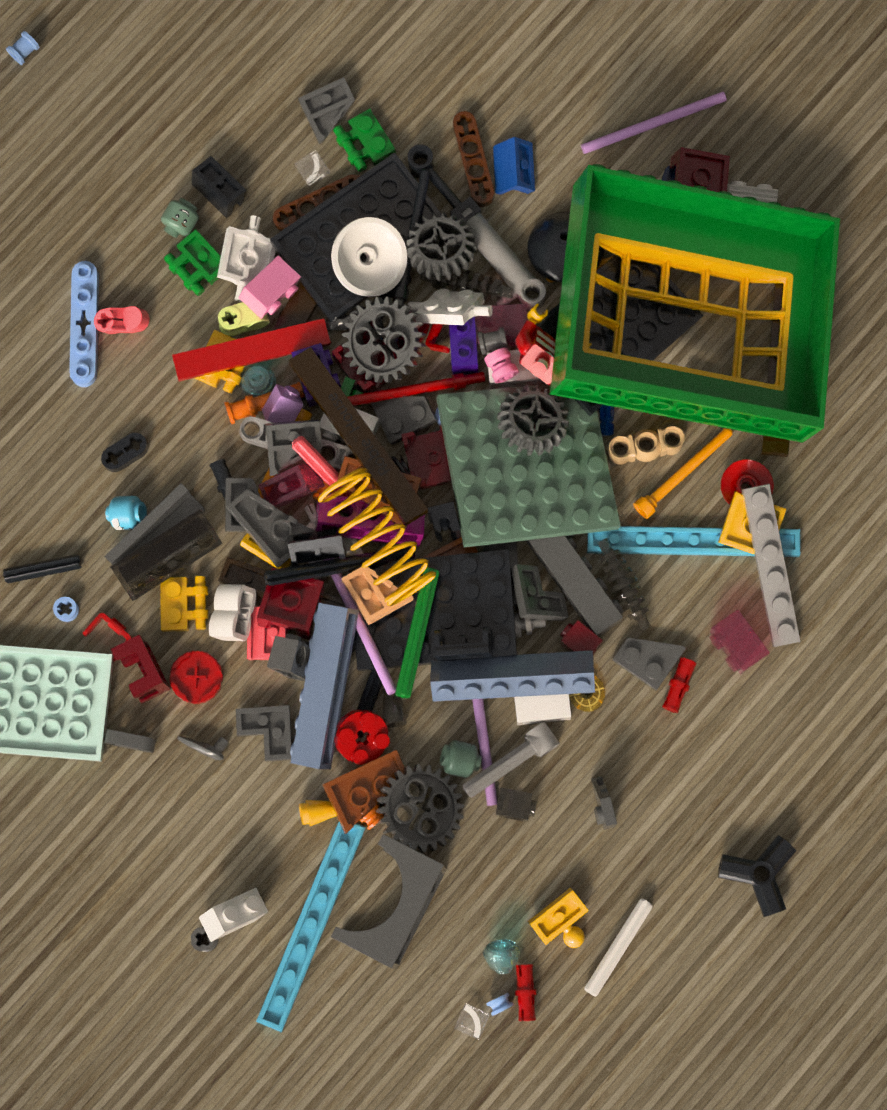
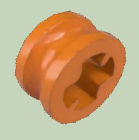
M378 804L359 820L361 823L365 822L367 824L366 828L368 830L373 828L384 817V814L376 813V810L379 808Z

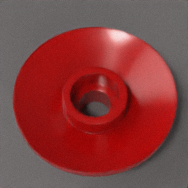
M749 459L736 461L722 475L721 493L729 505L735 492L742 494V484H748L750 487L770 484L771 494H773L774 482L772 475L763 464Z

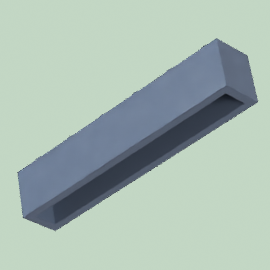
M319 603L318 609L315 611L314 633L309 641L310 656L304 670L306 676L305 684L300 693V712L295 721L296 735L290 748L292 764L316 769H331L335 749L334 736L336 737L338 729L336 727L340 720L359 613L357 609Z
M593 651L431 661L430 683L433 701L595 693Z

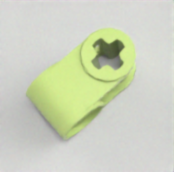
M244 302L225 307L218 314L220 331L230 337L264 328L270 323L267 314L261 319ZM231 319L234 324L229 325V322L226 320Z

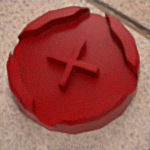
M189 651L179 656L173 663L170 671V686L174 693L183 701L192 704L206 703L214 698L220 691L223 682V672L220 664L213 656L203 651Z

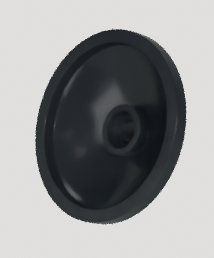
M570 211L558 212L545 217L533 228L528 239V256L534 269L543 277L560 283L563 280L567 240L564 241L561 238L568 235ZM600 246L598 252L597 268L600 265L605 252V249Z

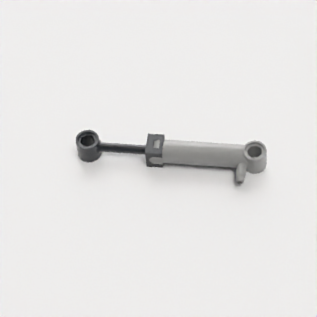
M422 144L413 146L407 155L411 174L420 178V173L423 170L431 173L430 181L454 208L450 211V217L455 214L457 221L463 218L466 225L471 226L472 233L476 237V248L511 288L496 302L497 306L502 308L518 297L522 307L530 311L536 304H539L536 310H539L545 302L546 290L544 284L531 274L484 218L480 207L475 201L469 197L461 202L434 170L431 149ZM418 158L427 160L426 163L420 165L414 162ZM529 291H536L539 296L536 299H530L526 294Z

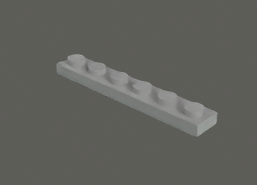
M770 484L742 489L772 646L777 647L801 642Z

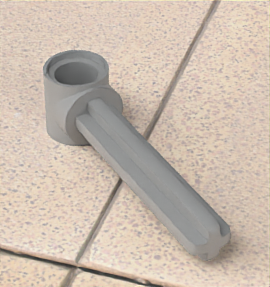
M544 721L525 734L524 743L464 783L463 789L469 797H474L533 755L543 757L556 748L560 742Z

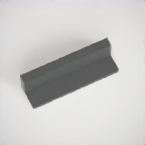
M180 483L104 557L129 582H132L205 512V508Z

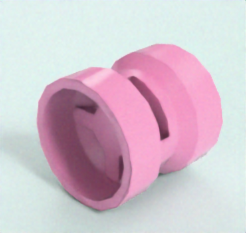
M506 347L495 350L484 358L487 367H490L493 371L492 377L495 383L505 382L519 373L516 364L511 362V354Z

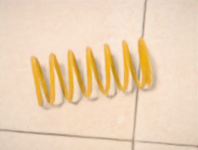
M359 468L330 485L320 494L318 502L325 503L338 497L364 477H367L353 494L329 510L327 516H333L341 509L362 498L378 494L375 500L362 513L341 527L338 533H344L370 517L389 511L387 516L371 532L353 544L350 550L354 551L387 532L400 529L388 544L362 563V568H366L395 551L412 546L396 564L373 581V585H378L410 567L424 563L412 577L385 598L384 602H387L388 606H393L427 585L435 578L437 572L431 571L419 577L427 568L429 561L423 558L404 564L415 552L417 543L408 541L393 546L404 534L405 525L394 524L383 528L392 518L394 508L387 506L372 511L381 500L383 491L374 489L361 493L369 484L371 474L367 473L368 469ZM348 483L347 485H345V486L342 487L341 489H339V490H337L336 492H334V493L328 495V494H329L330 492H332L334 489H336V488L342 486L343 484Z

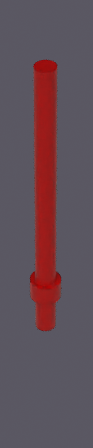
M484 372L467 375L458 373L453 374L451 378L347 396L353 406L449 388L458 390L466 388V385L485 382Z

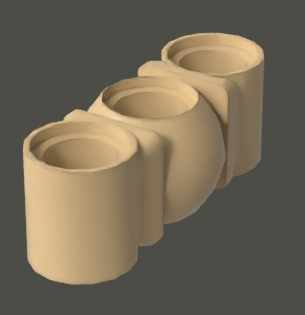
M670 426L665 429H657V432L642 429L633 436L632 434L626 437L617 436L609 444L608 457L612 463L622 465L628 461L635 462V459L642 462H650L659 455L660 457L666 454L675 455L681 450L685 435L680 428ZM674 436L678 439L679 443L675 446L668 445L665 438ZM641 441H649L653 448L645 451L640 448L639 443ZM618 445L624 446L627 453L625 455H617L613 448Z

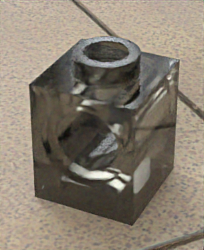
M500 787L496 817L528 822V817H534L537 801L532 800L533 793Z

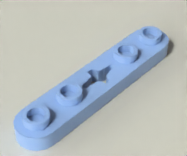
M81 261L75 264L71 276L70 377L79 387H88L97 378L98 330L94 325V317L98 312L99 273L94 264L89 261ZM83 312H86V319L91 325H86L85 335L83 336V330L78 323H82L84 318Z

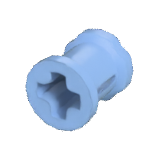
M26 31L21 33L22 37L12 46L6 48L10 56L20 65L25 63L24 59L33 50L40 48L34 38Z

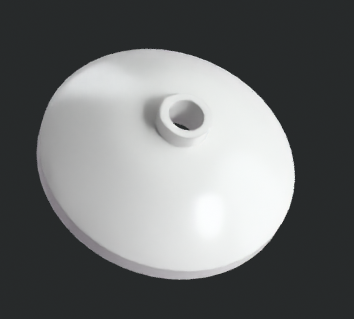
M360 218L348 223L336 236L331 254L332 266L338 280L349 291L361 296H379L389 292L400 282L407 265V250L402 236L390 223L379 218ZM362 253L367 257L365 262H362L360 259Z

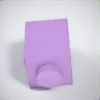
M276 384L262 408V412L266 421L273 423L295 421L304 404L299 392L295 388Z

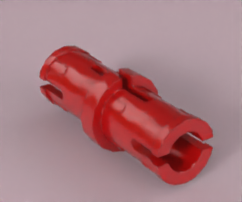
M684 657L680 658L673 679L669 681L670 688L662 705L663 709L673 713L679 712L685 692L689 691L690 686L688 684L697 664L696 662Z
M533 964L516 965L517 990H515V996H518V1020L535 1021L534 995H537V990L534 989Z

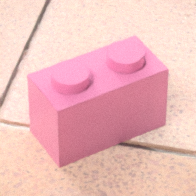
M278 255L244 287L239 299L261 319L267 313L273 315L282 305L280 301L284 297L287 299L291 298L298 290L296 284L301 276Z

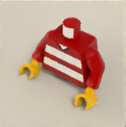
M536 304L528 312L527 317L529 321L527 320L516 338V345L521 353L519 362L532 372L534 376L551 385L556 340L536 325L548 315L547 309L540 315L536 310L539 304Z

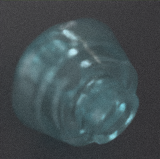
M264 365L249 367L243 373L241 379L243 392L246 395H252V397L271 392L276 385V377L273 371Z
M512 940L492 941L484 948L483 957L491 970L496 971L498 974H507L517 965L520 947Z

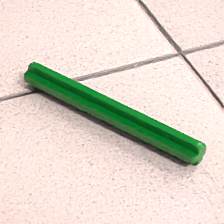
M426 568L423 572V575L431 571L437 573L435 578L418 592L395 695L400 698L408 699L412 694L439 577V571L434 568Z

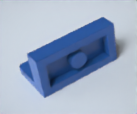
M513 137L494 145L495 193L501 195L511 190L527 194L534 192L533 143Z

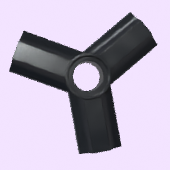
M777 835L756 861L722 854L718 878L751 884L763 917L787 910L775 876L797 850L788 841ZM756 867L766 869L767 879L764 882H760L755 878L754 870Z

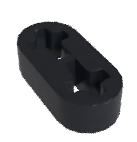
M131 433L103 451L101 455L102 464L108 471L119 472L147 453L148 442L142 434ZM134 440L138 443L142 441L140 443L141 449L138 451L134 448L129 450L132 447L131 442ZM111 454H114L116 457L121 455L117 458L118 464L114 465L112 462L108 464Z

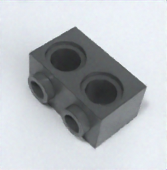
M286 634L285 638L275 636L267 667L287 678L305 681L304 670L310 656L309 642L303 641L301 637L293 634Z

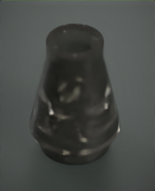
M384 688L382 719L388 728H396L406 725L408 714L402 698L396 696L395 693L388 695Z

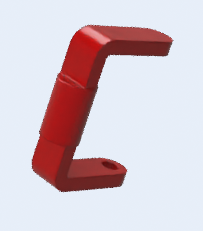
M432 324L425 342L426 346L433 351L449 353L450 348L435 344L444 324Z
M100 613L83 632V635L87 637L104 619L108 626L119 636L122 635L127 640L132 638L125 631L126 627L115 617L111 619L105 613Z

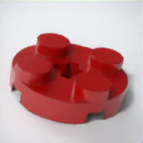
M361 709L345 714L339 720L336 727L338 728L336 737L334 736V743L338 752L348 761L358 765L369 763L380 757L390 743L388 728L384 720L374 712ZM360 730L363 733L367 732L366 740L363 743L361 741L356 742L358 738L357 732Z

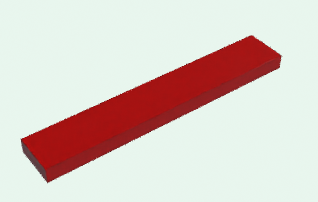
M323 318L173 354L172 358L178 381H184L291 355V352L319 343L322 344V347L329 346L331 342Z

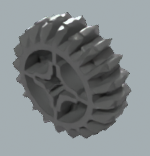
M445 212L442 213L441 217H437L433 213L432 219L428 220L423 216V224L415 223V231H409V240H407L406 246L408 250L407 256L411 259V265L413 268L417 267V272L420 275L425 273L428 279L436 275L438 281H440L442 276L446 275V278L450 280L452 273L460 276V268L468 270V262H473V253L477 251L476 237L472 233L471 226L466 225L463 218L457 221L455 214L447 218ZM439 240H441L444 253H442L441 247H439Z
M528 385L524 386L522 391L517 388L513 391V395L508 394L506 396L505 402H502L499 407L500 412L497 415V420L501 421L498 424V429L504 430L501 435L502 439L510 438L509 447L516 444L518 446V453L523 448L527 449L528 456L532 455L534 450L538 456L542 455L544 450L549 453L553 450V446L558 447L560 445L561 439L565 438L567 434L565 429L568 428L569 421L565 419L568 417V411L562 410L564 402H556L558 396L552 395L551 397L548 395V388L543 392L539 391L538 385L534 386L532 391ZM530 405L527 410L514 411L519 406ZM552 430L547 435L536 437L538 431Z

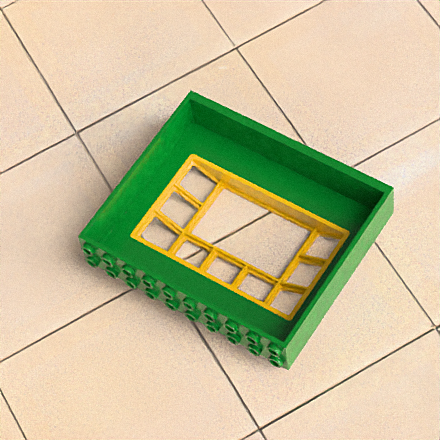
M600 164L588 165L574 183L572 190L550 395L801 443L805 442L824 429L840 218L831 217L830 214L824 212H808L801 207H785L778 202L757 201L754 197L742 198L733 196L730 192L726 191L714 192L707 190L703 186L691 187L682 185L679 181L658 180L652 175L639 176L631 174L628 170H611ZM599 246L621 257L619 283L597 274ZM631 260L661 266L659 293L628 286ZM670 268L699 273L701 275L698 301L668 294ZM710 276L740 283L738 309L708 303ZM595 283L617 293L618 300L615 320L593 311ZM749 283H782L781 310H747ZM627 296L736 318L732 376L621 355ZM591 320L614 331L612 353L589 348ZM746 320H780L778 347H744ZM742 357H777L775 384L741 378Z

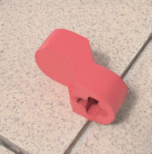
M135 306L126 308L110 307L96 313L94 325L97 330L107 334L136 333L148 327L150 318L147 311Z

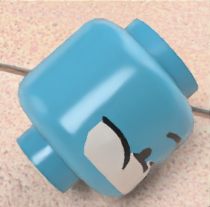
M116 496L111 500L109 506L106 507L105 514L106 519L110 521L116 530H132L147 516V509L145 503L141 502L137 496Z

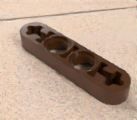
M461 111L454 116L453 130L471 198L479 207H487L494 200V188L477 123L473 114ZM461 120H465L466 123H469L468 135H464V129L461 125ZM467 142H474L478 148L473 153H467L464 151L463 146ZM479 165L484 169L482 175L475 177L470 174L469 170L472 166ZM480 183L483 184L484 192L488 193L486 194V199L477 196L479 195L478 184Z
M357 174L348 175L279 207L273 214L275 227L279 231L284 230L297 221L293 209L296 208L297 214L301 218L305 215L301 212L302 205L311 203L317 207L324 202V196L327 193H337L340 191V187H346L360 176ZM285 215L286 217H290L289 223L284 224L283 221L280 222V216Z

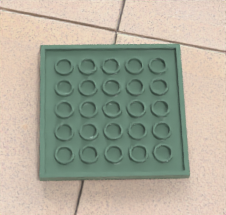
M539 384V385H538L540 392H543L545 389L548 388V390H549L548 395L552 397V395H550V387H551V385H548V384ZM529 385L528 387L532 391L536 385ZM524 386L440 394L437 396V405L464 547L611 531L620 528L621 525L597 411L589 416L574 399L558 396L556 402H564L562 410L568 411V417L565 419L569 421V426L565 429L567 434L565 438L561 439L558 447L553 446L554 448L551 452L548 453L544 450L543 454L538 456L534 450L532 455L528 456L527 449L523 448L518 453V446L516 444L509 447L510 438L502 439L501 435L504 430L498 429V424L501 421L497 420V415L500 412L499 407L502 402H505L506 396L508 394L513 395V391L517 388L522 391ZM530 405L519 406L514 411L527 410ZM552 430L538 431L536 437L547 435Z

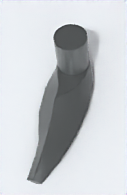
M352 311V312H351V313H354V314H359L358 311ZM342 315L332 323L329 320H326L325 323L327 330H346L349 328L344 324L353 323L354 320L350 315Z
M178 736L177 738L190 748L215 760H224V756L221 753L229 744L223 737H220L214 746L183 736Z

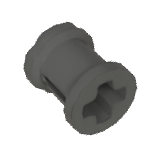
M499 327V330L488 333L478 332L482 355H485L490 350L508 348L504 327Z
M204 927L195 929L191 934V945L197 951L209 952L216 948L218 944V939L212 942L210 941L209 945L202 944L200 946L201 939L199 935L207 934Z

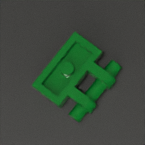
M371 109L348 121L352 129L349 132H345L342 125H338L333 129L337 136V143L345 149L348 154L347 159L351 165H355L358 172H362L367 168L364 162L367 158H370L375 166L393 153H396L395 147ZM358 139L363 149L357 150L352 142Z
M195 229L176 245L182 254L176 258L172 253H169L164 257V260L169 265L168 269L184 281L183 285L189 291L192 290L197 296H200L205 291L200 285L202 279L205 278L210 285L219 279L217 274L221 256ZM188 262L197 269L192 275L185 268Z

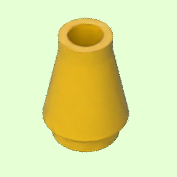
M305 800V803L299 804L302 825L309 824V826H313L336 817L330 801Z

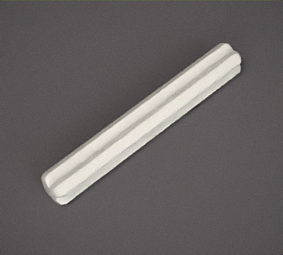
M645 899L638 901L585 986V991L592 996L599 994L653 907L650 902Z

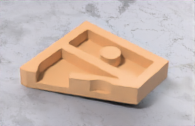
M360 567L341 579L368 625L413 601V596L411 595L393 606H388L387 602H384L385 598L398 587L393 585V582L388 579L378 585H373V581L379 576L369 567Z

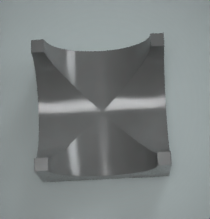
M383 834L378 845L383 847V851L396 860L402 876V895L397 908L385 922L375 928L366 931H347L335 927L331 937L392 969H397L446 869L443 864Z

